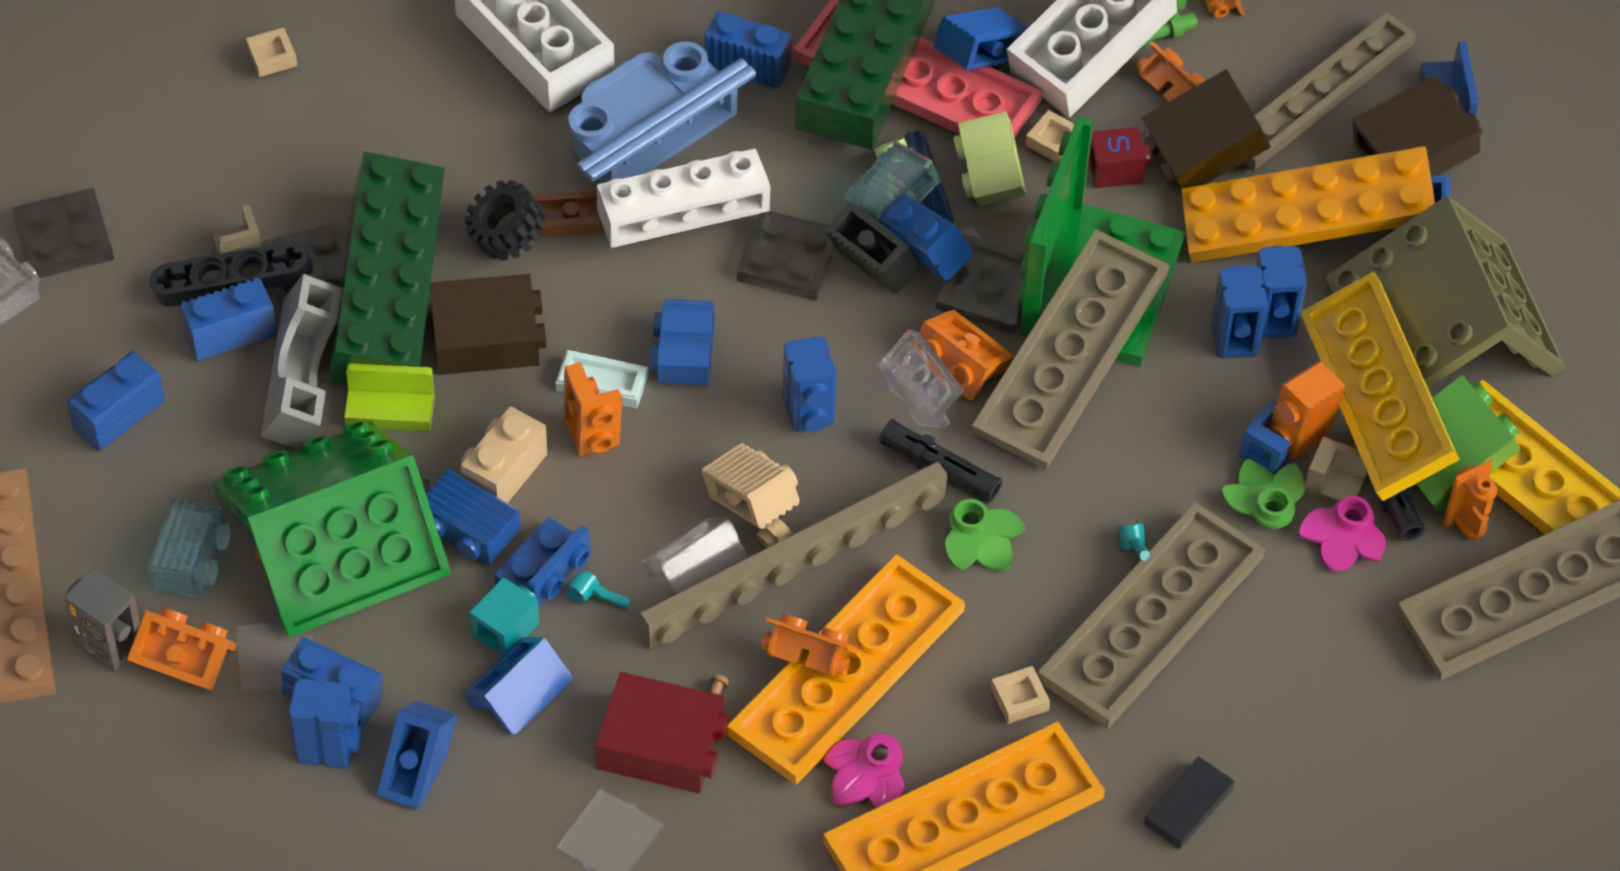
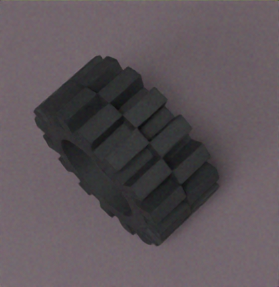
M503 180L497 181L496 189L491 185L486 186L484 189L487 194L482 197L478 193L474 197L477 202L476 206L469 204L467 208L471 215L465 216L464 223L468 226L465 228L467 234L485 254L495 260L498 257L501 261L508 260V254L514 259L520 257L519 250L521 248L528 252L532 248L528 244L531 239L538 242L541 237L537 230H544L545 223L542 219L546 218L542 205L523 184H518L515 180H509L508 184ZM514 212L509 222L496 229L499 221L504 216Z

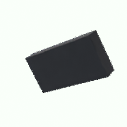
M1198 756L1145 815L1144 825L1181 849L1233 790L1235 781Z

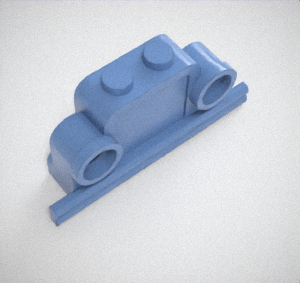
M678 42L666 49L663 59L655 53L645 52L631 60H625L614 71L601 79L589 83L582 93V103L575 106L569 114L568 122L571 132L572 150L581 159L577 163V168L591 182L599 178L600 184L612 179H624L648 173L737 115V88L756 77L755 70L744 59L740 58L719 72L708 62L706 51L700 45L693 42Z

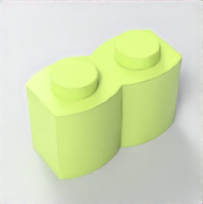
M1004 111L958 123L960 135L954 136V143L959 160L966 159L968 173L962 174L967 198L974 196L978 206L982 207L1026 196L1014 133L1007 112Z

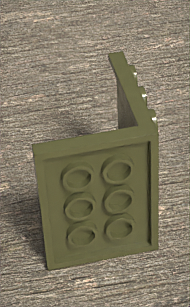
M1448 195L1325 276L1332 293H1335L1374 271L1381 281L1428 388L1500 341H1503L1514 355L1517 353L1523 355L1531 367H1540L1552 377L1566 368L1507 240Z

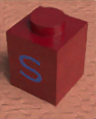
M1139 127L1092 131L1088 163L1095 189L1143 184L1145 167H1150L1151 152L1148 142L1142 143Z

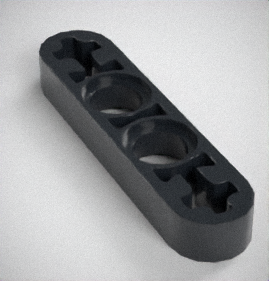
M286 242L166 263L153 271L149 283L160 303L174 306L182 304L183 301L189 303L191 299L196 300L199 296H206L207 293L213 295L215 291L221 292L223 288L229 290L231 285L236 287L239 283H246L247 280L253 282L255 277L261 279L265 289L295 285L303 274L310 276L313 271V262L307 249L302 244ZM298 258L294 262V267L287 268V266H290L292 259ZM270 262H275L274 264H272L274 271H272V268L269 264ZM252 263L262 265L260 272L255 276H241L246 266ZM212 270L221 272V276L216 282L212 284L201 283L202 277L207 272ZM189 276L191 277V281L193 283V285L188 286V284H191ZM176 280L172 283V288L165 289L169 286V281Z

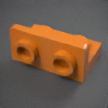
M954 309L924 321L911 351L913 358L969 401L977 399L985 381L1005 372L1015 358L1012 353Z
M581 362L564 366L563 419L579 457L591 453H603L612 447L618 446L620 444L622 395L620 391L615 389L599 394L594 377H587Z
M165 607L162 608L160 615L145 610L127 660L212 691L227 650L235 652L237 643L225 638L228 630L207 622H202L200 629L186 625L188 616Z

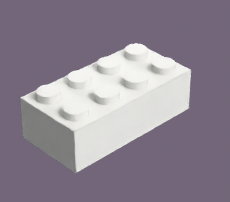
M455 0L456 16L549 113L580 96L592 81L601 79L614 71V44L571 0Z
M1056 0L1007 48L1010 73L1020 81L1043 90L1042 98L1070 118L1177 12L1176 0Z

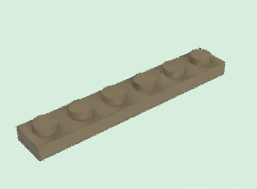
M1388 12L1384 13L1255 115L1271 148L1246 161L1244 164L1253 171L1258 169L1413 46L1417 34Z

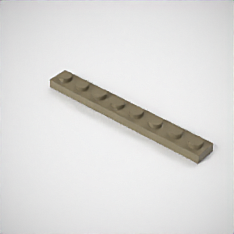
M936 462L641 612V638L649 649L661 643H671L692 627L700 623H710L737 604H747L755 599L759 593L770 587L784 585L792 580L796 574L809 567L821 566L829 561L833 555L848 547H858L866 542L870 536L886 528L892 529L899 526L907 517L921 510L934 508L945 498L946 471L939 462Z

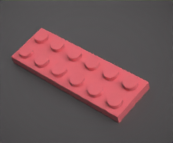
M830 0L794 47L793 60L810 67L839 0ZM921 36L892 104L959 135L958 123L1006 111L1011 121L1014 138H1016L1041 103L1043 90L988 66L985 69L981 67L980 69L976 68L974 71L972 69L966 71L934 48L935 42Z

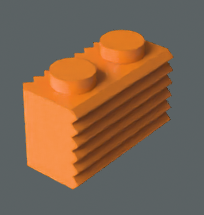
M1316 362L1281 384L1280 394L1277 395V404L1274 406L1275 410L1272 411L1274 415L1271 416L1272 420L1269 421L1268 429L1290 442L1287 453L1290 455L1289 458L1291 460H1297L1298 456H1303L1304 452H1310L1311 448L1315 449L1316 445L1320 444L1322 437L1329 438L1345 389V384L1322 362Z

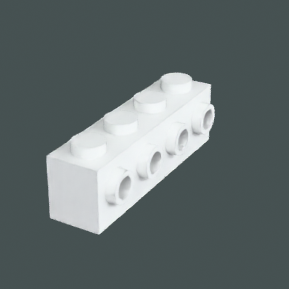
M756 148L742 152L734 151L720 157L702 161L695 160L681 166L663 170L656 169L646 174L624 179H612L606 183L598 184L597 211L610 247L613 248L770 211L771 186Z

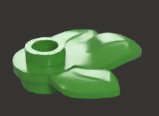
M1246 459L1239 472L1238 484L1223 486L1221 491L1225 502L1233 510L1253 516L1264 527L1278 529L1287 526L1293 520L1295 503L1305 492V481L1302 471L1296 463L1286 465L1274 475L1255 461ZM1268 509H1275L1278 512L1269 511Z
M965 499L954 506L949 514L948 524L951 532L945 539V553L950 563L960 571L965 570L975 561L980 566L989 570H1008L1011 567L1013 558L1009 539L1023 533L1026 527L1021 519L1010 510L1004 508L987 509L979 500ZM971 520L976 522V524H967L964 521Z

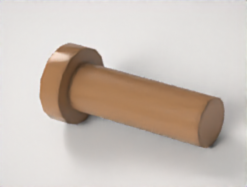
M720 674L712 675L710 680L712 686L709 692L720 695L722 689L727 687L728 679Z

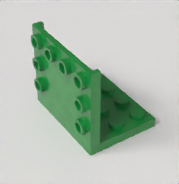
M1077 116L1072 132L1064 131L1058 152V155L1062 156L1060 162H1053L1047 178V186L1050 187L1048 195L1041 193L1035 210V218H1038L1036 226L1029 225L1025 233L1022 249L1027 251L1020 268V275L1024 277L1017 296V301L1023 302L1020 334L1029 336L1095 229L1169 264V274L1115 359L1119 362L1141 367L1185 242L1186 231L1084 204L1093 120Z
M366 420L352 422L343 427L342 433L329 438L326 435L310 438L303 443V448L289 453L285 450L270 453L262 459L263 463L247 468V466L233 467L222 474L223 478L212 482L217 498L250 530L284 634L288 638L451 575L413 454L372 421L369 423Z

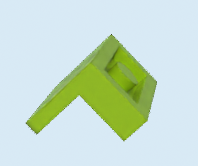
M353 363L347 365L348 395L344 417L345 426L352 422L366 420L368 423L372 421L383 430L431 432L435 401L433 371L431 368Z

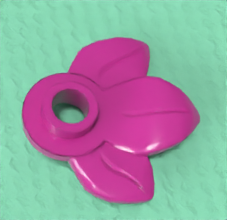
M1347 496L1338 501L1333 508L1313 510L1303 520L1299 529L1300 538L1321 543L1320 555L1322 562L1333 572L1348 569L1355 563L1359 555L1364 559L1379 562L1386 547L1384 534L1373 524L1374 514L1369 503L1358 496ZM1346 517H1353V518H1355L1357 521H1351V520L1347 519Z
M877 733L869 736L864 741L846 739L836 743L827 752L823 759L824 762L833 770L838 771L832 783V798L835 806L851 805L869 797L876 809L903 795L904 782L898 770L903 763L904 754L901 744L895 737L885 733ZM884 748L888 750V756L882 761L874 760L872 755L876 749Z

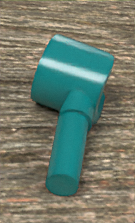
M1136 521V524L1133 525L1118 524L1121 549H1133L1141 560H1148L1150 553L1145 547L1146 540L1143 521Z
M588 571L579 572L568 584L570 588L567 590V595L578 604H584L591 595L625 609L628 608L631 599L599 585L597 578Z

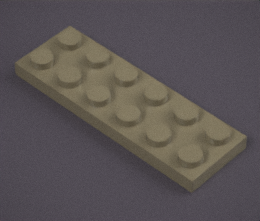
M1095 229L972 424V433L1047 470L1169 274V264Z
M1620 500L1398 602V613L1440 681L1620 597Z
M1195 502L1149 551V559L1141 560L1038 671V678L1041 684L1106 729H1109L1264 558L1266 548Z

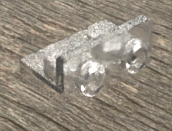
M908 329L877 366L887 378L885 380L887 387L894 394L902 397L909 406L908 413L916 423L923 427L932 426L945 429L950 424V421L944 413L965 390L918 331Z

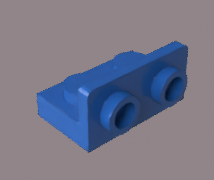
M548 517L494 574L495 584L497 585L504 577L516 586L523 585L536 596L539 608L546 599L552 600L557 596L564 584V580L574 569L580 570L587 563L591 555L589 529L581 525L575 532H572Z

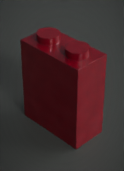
M620 671L595 744L596 769L700 794L705 777L712 779L718 761V752H714L717 740H725L727 725L730 723V715L724 714V696Z

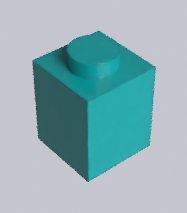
M503 577L470 612L472 637L500 656H503L522 637H527L539 625V608L536 596L523 585L516 586Z

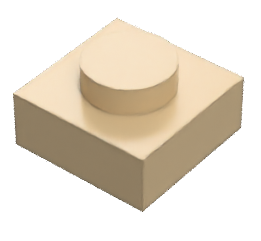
M284 27L246 38L247 50L259 77L297 67L296 54Z
M1048 110L1026 135L1025 146L1059 163L1062 156L1058 155L1063 133L1064 131L1072 132L1074 124Z
M1033 666L991 680V690L1008 724L1049 711L1050 700Z

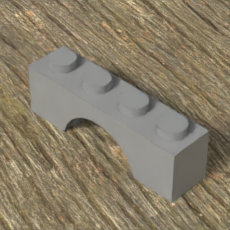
M303 274L283 299L261 437L300 449L303 447V443L310 439L320 427L326 391L317 388V374L325 345L337 322L342 292L341 287Z

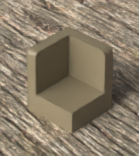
M250 204L241 206L244 225L212 233V240L217 254L262 247L260 233ZM252 263V264L246 266L244 269L249 268V267H253V266H257V265H261V264Z
M1322 437L1308 470L1304 493L1333 504L1347 496H1359L1367 476V470L1358 449Z

